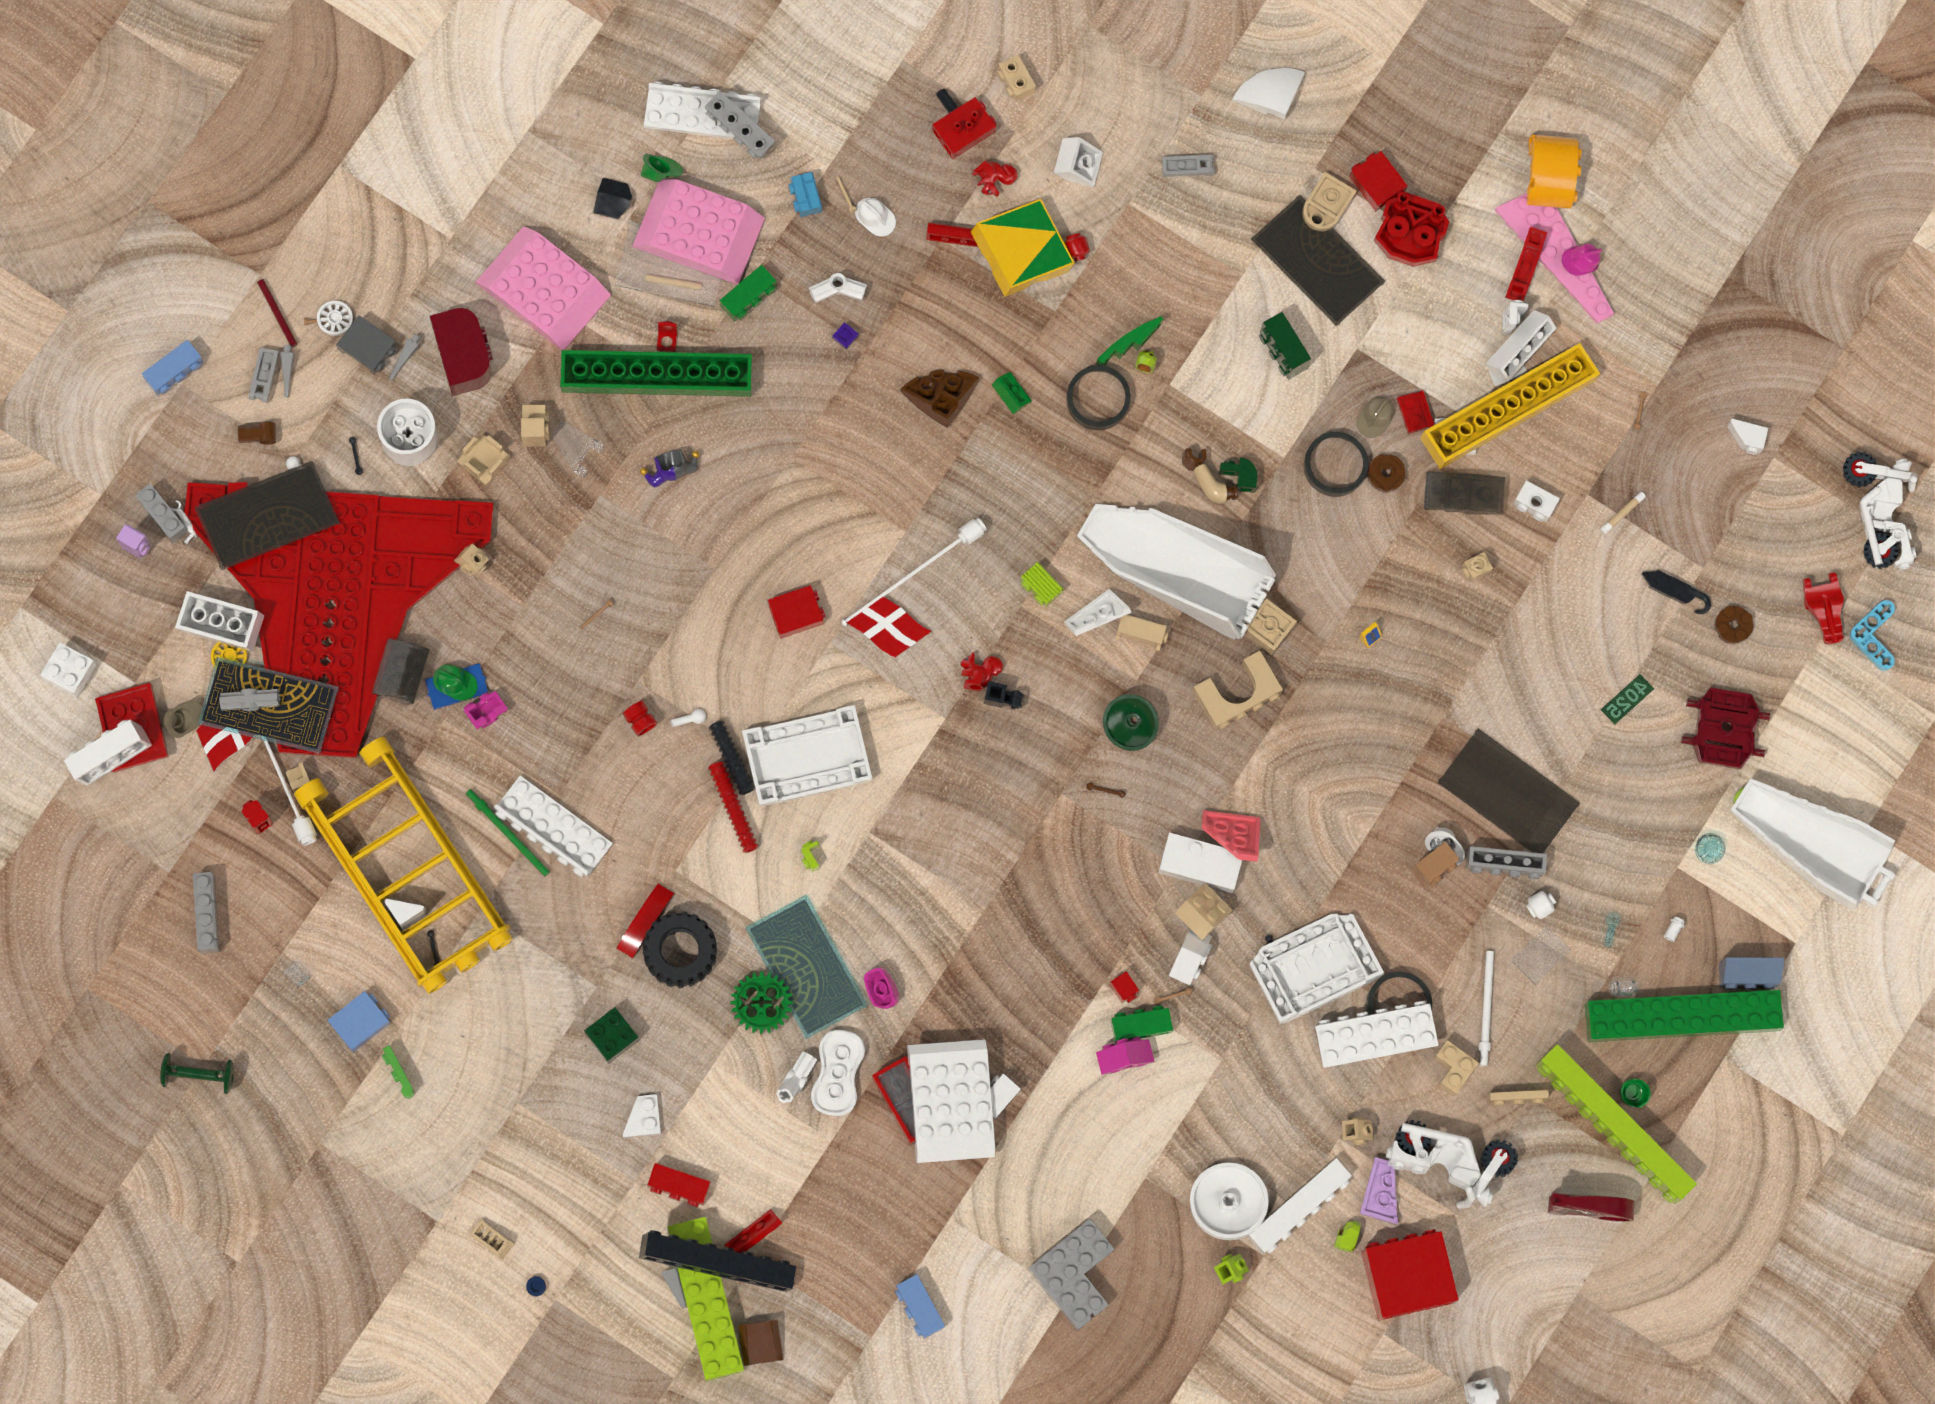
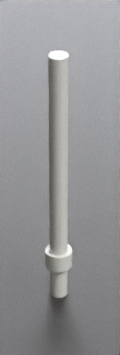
M1486 951L1481 1042H1479V1051H1481L1480 1066L1482 1067L1488 1066V1052L1491 1048L1489 1031L1494 951Z

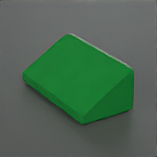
M1011 372L998 377L992 384V387L1012 414L1017 413L1032 402Z

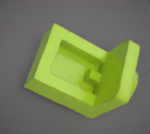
M811 840L802 845L801 855L803 859L801 861L806 870L810 868L813 873L819 869V865L811 851L819 847V842Z

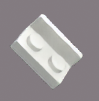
M1514 300L1509 303L1503 312L1502 334L1510 335L1512 330L1516 328V325L1519 324L1520 318L1528 309L1529 304L1520 300Z

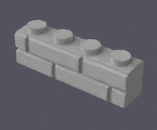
M213 872L193 874L197 949L200 954L220 952L216 887L214 885L215 875Z

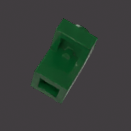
M1240 457L1238 464H1235L1234 461L1220 463L1218 475L1237 476V491L1255 493L1258 475L1256 467L1251 461Z

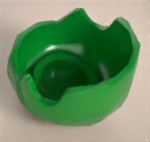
M1628 1079L1621 1086V1100L1630 1107L1641 1108L1650 1100V1087L1641 1079Z

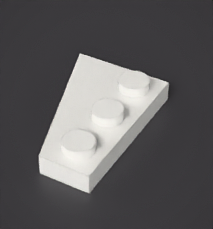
M1108 589L1065 620L1064 623L1077 636L1131 613V610L1117 595Z

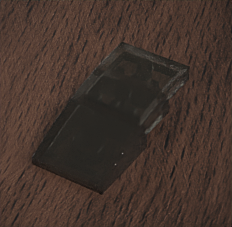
M1427 472L1424 509L1464 512L1470 515H1503L1506 478L1470 473Z

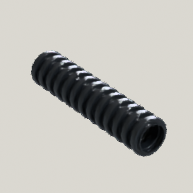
M717 721L710 725L709 731H712L711 735L714 736V741H717L716 746L720 747L719 752H722L721 756L725 758L726 767L730 769L729 773H732V779H735L734 784L738 785L736 788L740 790L739 794H748L755 789V785H752L753 781L749 779L750 775L747 774V769H744L745 764L741 763L743 760L739 758L740 754L736 752L737 748H734L735 743L732 742V737H729L730 733L726 731L727 726H724L725 722Z

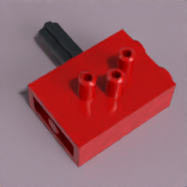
M941 89L936 93L937 98L949 114L932 124V132L952 160L996 132L997 122L992 115L989 116L985 111L986 106L981 100L978 101L974 97L960 107H957L945 89Z

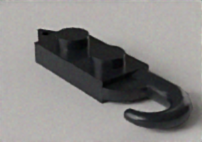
M1660 570L1642 572L1641 575L1648 583V588L1681 604L1690 603L1694 597L1704 601V609L1695 610L1696 614H1705L1710 610L1711 600L1709 596L1691 587V585Z

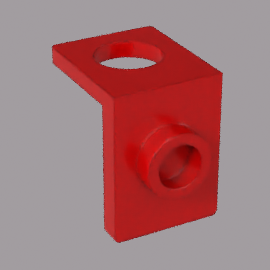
M671 321L658 322L657 351L675 352L677 323ZM664 337H669L672 339V345L664 347L661 344V340Z

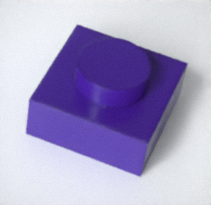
M844 322L833 334L832 338L847 350L858 338L859 334Z

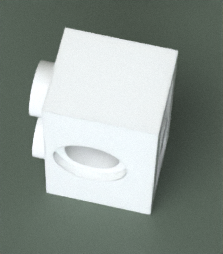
M1526 480L1513 504L1516 505L1519 511L1524 513L1527 511L1532 514L1534 519L1540 522H1547L1560 498ZM1531 500H1538L1540 506H1533Z

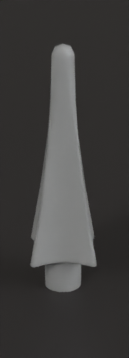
M414 334L411 340L407 338L389 380L392 381L403 365L420 348L418 342L421 337Z
M284 345V352H280L284 377V396L286 398L289 396L290 377L295 356L294 352H291L290 345Z

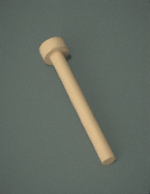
M836 177L850 207L849 212H855L857 209L852 205L840 177Z

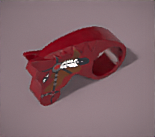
M1552 1193L1549 1196V1214L1581 1215L1616 1222L1634 1221L1635 1201L1631 1199Z

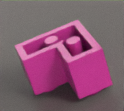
M1140 1037L1130 1039L1129 1041L1128 1038L1119 1040L1117 1045L1108 1044L1103 1046V1050L1096 1052L1101 1075L1113 1074L1128 1068L1142 1067L1155 1062L1149 1039L1141 1040Z

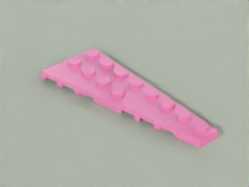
M1526 193L1495 208L1496 214L1503 218L1506 222L1505 224L1511 227L1518 235L1517 237L1525 242L1530 227L1548 232L1539 261L1548 271L1552 272L1557 281L1581 304L1584 311L1596 324L1614 315L1592 272L1575 276L1567 272L1563 267L1561 259L1564 251L1576 247L1577 244L1556 207L1527 205Z

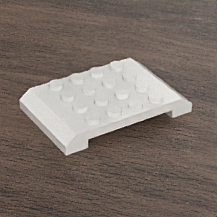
M855 705L807 718L742 731L759 806L790 801L863 784L872 780Z
M972 1040L907 1045L916 1141V1163L995 1157L986 1041Z

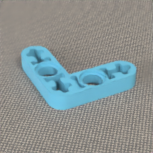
M1888 600L1880 602L1849 633L1851 641L1882 671L1891 669L1895 659L1872 633L1890 618L1895 611L1894 604ZM1888 606V612H1885L1880 617L1878 613L1883 610V607ZM1874 617L1877 620V625L1874 627L1868 625L1867 619ZM1863 627L1867 629L1862 633V638L1855 637L1856 631L1859 632ZM1869 643L1876 645L1877 651L1875 653L1868 651L1867 645ZM1881 651L1882 654L1876 659L1875 656ZM1882 658L1889 659L1888 665H1882Z

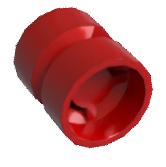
M643 700L631 705L622 713L627 722L632 723L631 728L637 737L649 732L658 724L654 716L648 714V707Z

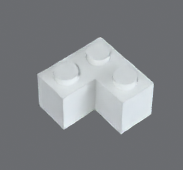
M1189 929L1169 976L1188 985L1191 984L1193 979L1197 980L1201 971L1198 967L1200 964L1204 965L1212 947V944L1209 943L1212 936L1208 935L1201 940Z

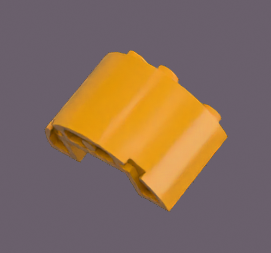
M1534 134L1529 136L1528 155H1531L1530 181L1527 187V205L1571 209L1573 202H1577L1578 191H1575L1577 177L1581 175V165H1578V160H1581L1582 154L1577 138Z

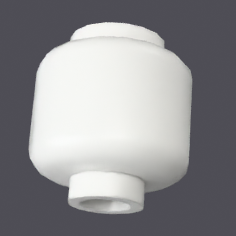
M1539 891L1528 898L1529 904L1526 906L1533 918L1543 919L1554 912L1553 904L1556 901L1551 893L1546 894L1544 891Z

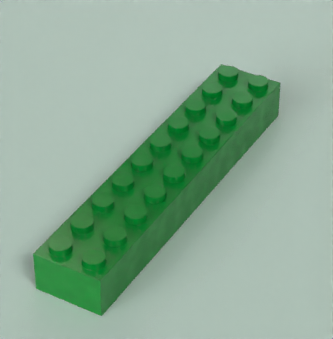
M561 350V393L751 397L752 354Z
M1780 990L1587 1001L1584 1004L1588 1043L1777 1032L1784 1028Z

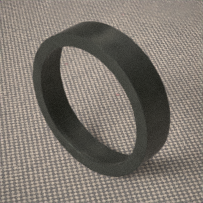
M1102 365L1087 367L1078 372L1069 384L1066 397L1069 413L1078 424L1087 429H1110L1119 424L1127 414L1131 399L1130 388L1125 378L1118 371ZM1105 372L1116 377L1121 382L1125 391V403L1122 410L1114 418L1102 422L1092 421L1083 417L1075 408L1072 397L1073 389L1077 381L1085 374Z
M1329 432L1319 436L1311 443L1304 458V473L1309 484L1321 494L1331 497H1341L1354 492L1362 484L1368 470V456L1365 448L1356 438L1343 432ZM1341 438L1347 440L1360 451L1363 459L1362 472L1359 478L1351 485L1343 488H1331L1319 482L1314 476L1310 465L1311 454L1314 448L1325 439Z
M1392 972L1382 976L1371 987L1366 1000V1011L1369 1015L1375 1014L1373 998L1378 987L1391 978L1402 977L1417 983L1426 996L1427 1004L1431 1005V1010L1433 1006L1431 993L1425 983L1415 975L1407 972Z

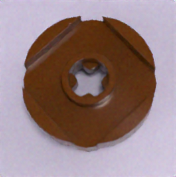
M1382 454L1376 456L1368 467V481L1372 487L1383 493L1395 491L1402 485L1405 478L1403 462L1394 455ZM1389 469L1391 471L1390 477L1382 476V470L1387 471Z
M1727 606L1717 615L1714 627L1722 641L1728 644H1738L1745 641L1753 631V617L1742 607ZM1736 621L1739 628L1731 629L1732 625L1729 622Z

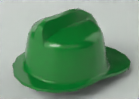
M651 154L643 155L644 165L641 171L643 178L654 182H661L667 176L678 177L683 173L680 164L671 158Z
M443 665L435 671L433 676V683L436 689L453 699L467 701L476 694L478 687L475 677L456 665Z

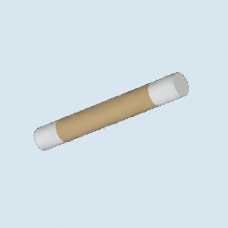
M1643 492L1637 494L1600 528L1601 532L1606 534L1646 497Z

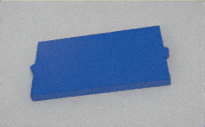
M480 663L462 668L472 674L477 681L478 688L476 694L471 699L480 697L488 692L485 684L486 677L483 676ZM433 677L425 679L429 692L427 695L431 699L434 710L463 702L453 699L436 689Z

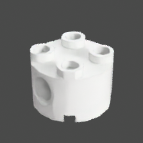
M1491 1377L1464 1384L1466 1401L1469 1404H1497L1496 1400H1499L1497 1389L1494 1388Z

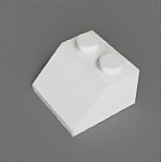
M1080 137L1063 138L1054 173L1067 181L1094 187L1103 152Z

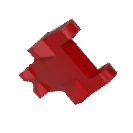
M1835 572L1828 573L1830 583L1811 587L1810 578L1803 579L1805 609L1811 612L1818 621L1823 634V642L1827 645L1840 643L1844 638L1840 618L1844 596Z

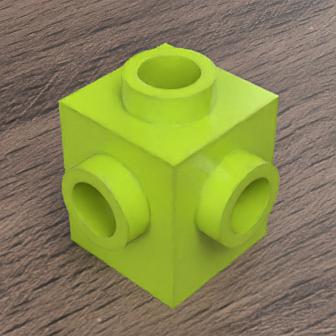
M1229 1254L1221 1259L1222 1263L1214 1267L1222 1285L1230 1281L1236 1283L1244 1279L1243 1274L1249 1272L1241 1254L1234 1257L1232 1254Z

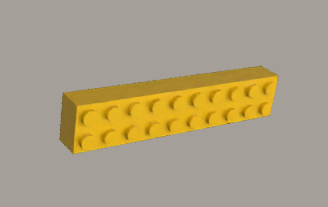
M1581 343L1425 430L1420 439L1439 469H1442L1595 382L1600 372Z

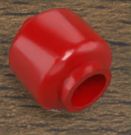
M1080 233L1067 236V240L1064 243L1072 259L1075 262L1086 259L1085 255L1090 252L1087 238L1083 235L1081 236Z

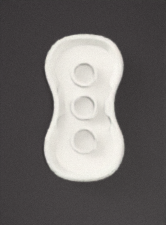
M833 1030L825 1034L820 1042L821 1072L812 1088L811 1100L813 1106L821 1113L832 1116L846 1115L856 1104L855 1073L863 1060L865 1047L863 1040L853 1032Z

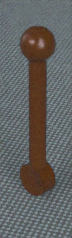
M1093 783L1086 785L1089 791L1093 789L1118 795L1120 798L1126 795L1123 790L1106 789L1094 786Z

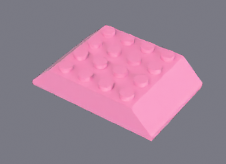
M677 179L663 180L657 184L632 247L738 285L765 218L749 205Z
M525 226L521 228L475 282L560 350H565L611 296L596 277L541 234Z

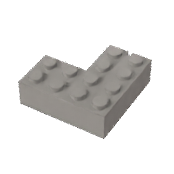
M1091 1219L1028 1268L1031 1275L1076 1331L1091 1321V1314L1094 1318L1109 1306L1085 1276L1087 1272L1115 1250Z

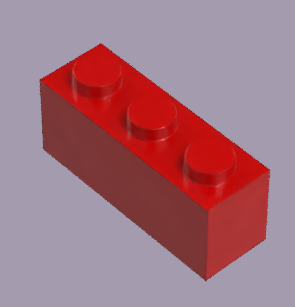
M655 1163L647 1187L651 1188L650 1192L661 1195L663 1192L669 1194L668 1198L680 1201L681 1198L687 1200L688 1205L698 1208L699 1205H704L711 1182Z

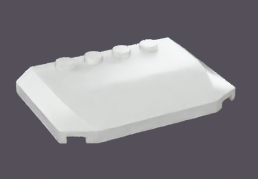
M1330 914L1263 946L1249 963L1279 1024L1290 1022L1384 975V971L1353 914Z

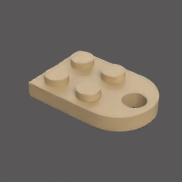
M1324 172L1304 204L1302 215L1305 223L1316 231L1332 229L1357 191ZM1319 216L1322 222L1315 224L1312 221V217Z

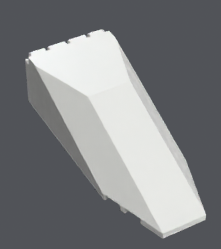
M1095 504L1077 535L1116 575L1234 640L1235 638L1242 639L1248 629L1244 622L1248 624L1252 622L1258 611L1253 607L1260 608L1267 596L1263 590L1269 592L1275 582L1276 574L1265 556L1153 508L1138 510L1135 507L1125 509L1117 508L1115 505Z

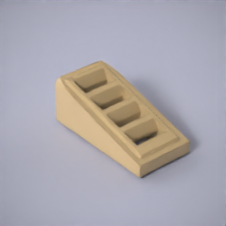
M480 1219L469 1234L501 1259H504L514 1246L513 1242L482 1219ZM484 1227H486L487 1229H486L485 1232L482 1234V1236H481V1237H478V1235H479V1233L482 1231V1229H483ZM490 1232H493V1234L490 1236L487 1242H485L484 1240L487 1238ZM499 1237L498 1241L491 1247V1244Z

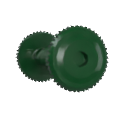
M167 1053L164 1055L161 1065L160 1083L163 1087H167L169 1076L224 1082V1094H228L231 1091L234 1079V1063L232 1060H228L225 1071L171 1065V1053Z

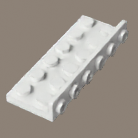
M662 82L649 83L644 128L727 139L735 137L730 131L728 133L723 131L719 127L721 123L717 119L713 121L705 114L707 112L705 106L719 90H702L696 86L686 88L680 84H672L670 86ZM734 91L722 92L758 125L761 105L760 97H757L755 94L740 95Z
M522 776L518 777L498 805L494 806L496 816L503 821L505 819L509 820L512 823L511 827L518 832L524 831L527 834L526 837L531 842H539L543 845L541 848L550 855L554 853L558 856L557 860L564 866L569 864L574 868L572 871L581 878L583 875L586 878L590 876L613 845L612 842Z
M1426 1001L1415 1002V1007L1407 1008L1405 1004L1395 1006V1010L1389 1012L1387 1008L1376 1010V1014L1369 1015L1368 1012L1358 1013L1357 1018L1349 1019L1348 1015L1338 1017L1337 1022L1330 1023V1019L1318 1021L1319 1025L1315 1026L1323 1067L1326 1068L1439 1046L1431 1005L1426 1004Z

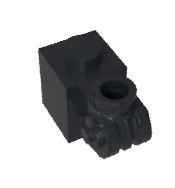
M988 681L984 704L999 708L1005 705L1015 710L1022 708L1025 695L1019 692V690L1008 692L1006 691L1007 685Z

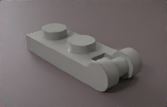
M1214 155L1162 157L1163 177L1215 175V168L1213 167ZM1200 163H1205V167H1200Z
M260 347L250 387L249 399H260L262 402L268 403L279 351ZM258 386L264 387L263 392L257 391Z

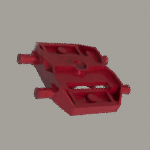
M1710 687L1702 699L1698 701L1686 700V707L1697 708L1698 716L1695 736L1693 738L1682 736L1681 744L1693 746L1699 763L1741 769L1751 756L1764 758L1765 750L1754 748L1755 728L1757 719L1769 721L1770 713L1759 711L1760 709L1752 694ZM1722 723H1730L1732 726L1731 731H1724ZM1707 740V741H1713V742H1719V743L1737 745V746H1742L1743 748H1742V749H1738V748H1732V747H1726V746L1708 744V743H1705V741Z

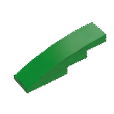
M1160 316L1126 333L1097 358L1096 364L1105 366L1114 355L1121 359L1131 347L1138 351L1163 324L1164 318Z

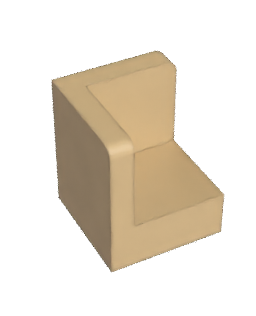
M302 762L298 763V767L286 771L294 793L310 781Z

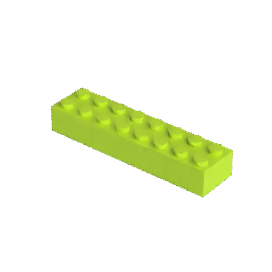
M706 1217L667 1226L669 1235H677L681 1240L694 1239L699 1244H712ZM678 1268L706 1382L744 1372L721 1277Z

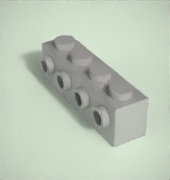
M720 90L705 106L707 110L705 114L713 121L717 119L721 123L719 127L726 133L730 131L735 136L733 139L740 146L744 144L749 148L747 152L754 159L756 157L762 159L776 143L772 137Z
M1470 846L1467 850L1466 869L1471 870L1472 873L1488 871L1491 875L1508 873L1510 877L1527 875L1529 879H1540L1546 873L1547 854Z

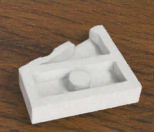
M657 1094L637 1096L623 1132V1138L661 1134Z

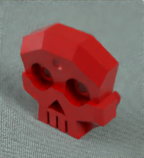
M1401 192L1398 197L1387 201L1381 217L1383 223L1374 238V242L1388 259L1412 267L1436 262L1440 241L1444 239L1449 225V220L1444 214L1445 207L1437 202L1407 192ZM1396 225H1399V226L1401 227V229H1400V230H1396V229H1395V226H1396ZM1425 234L1428 238L1423 239L1421 235Z

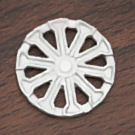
M329 301L323 304L317 313L318 326L324 333L331 336L344 334L353 322L350 308L340 301Z

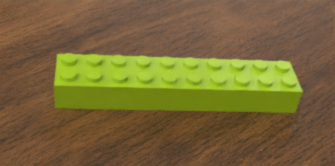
M1558 1044L1536 1064L1538 1073L1544 1078L1547 1076L1552 1081V1087L1558 1092L1561 1090L1566 1095L1564 1097L1566 1101L1572 1106L1575 1105L1579 1109V1114L1586 1120L1589 1119L1593 1123V1128L1597 1132L1603 1133L1607 1137V1142L1613 1147L1616 1146L1621 1151V1156L1627 1161L1630 1160L1635 1165V1170L1641 1175L1644 1174L1649 1179V1184L1655 1189L1658 1188L1663 1193L1662 1197L1667 1202L1676 1204L1697 1185Z

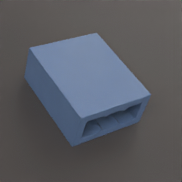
M365 991L328 1019V1022L353 1053L390 1024L388 1018H390L389 1014L384 1008L380 1010L376 1006L378 1001L372 993L368 995Z

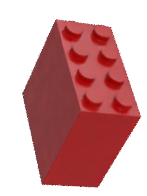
M1432 1229L1422 1233V1236H1417V1233L1406 1235L1400 1241L1398 1238L1386 1240L1382 1245H1379V1242L1370 1243L1361 1252L1378 1321L1442 1307L1459 1301L1442 1231L1436 1232V1229Z

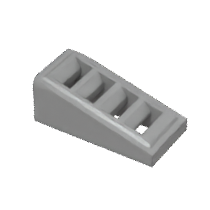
M674 1268L663 1271L662 1275L682 1309L686 1308L687 1304L678 1269Z

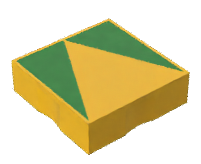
M1041 199L976 223L971 231L982 255L990 264L992 274L1004 297L1027 289L1037 282L1047 281L1068 273L1075 264Z

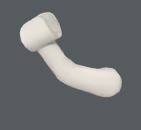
M175 501L179 505L178 508L173 509L170 507V509L179 516L183 525L190 533L187 539L184 540V543L188 544L193 536L197 538L198 535L194 532L191 521L184 513L183 505L179 501Z

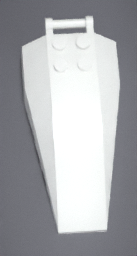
M1751 778L1730 810L1763 843L1816 889L1853 911L1862 900L1871 907L1876 908L1879 903L1878 899L1888 883L1893 881L1895 877L1893 872L1883 867L1893 849L1895 840L1860 820L1828 810L1824 806L1815 805L1808 800L1797 798L1785 791L1776 790L1772 786ZM1877 875H1883L1872 896L1866 894Z

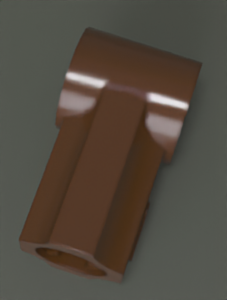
M261 422L259 425L238 426L239 443L259 442L264 445L275 444L276 423Z

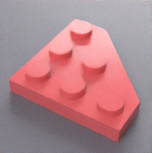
M1203 810L1201 829L1237 859L1258 861L1260 817Z

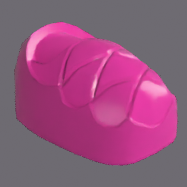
M884 967L872 969L864 975L868 996L875 1007L889 1009L898 1004L899 992L897 986Z

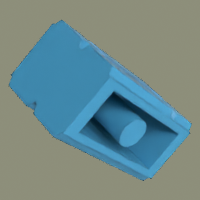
M813 172L792 176L788 188L790 195L794 194L796 201H793L795 212H799L800 217L822 212V205Z

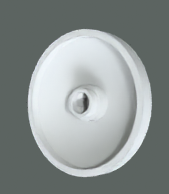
M1221 1163L1206 1169L1196 1179L1190 1194V1209L1197 1225L1210 1236L1222 1240H1237L1249 1236L1263 1223L1268 1210V1193L1262 1179L1250 1168L1237 1163Z

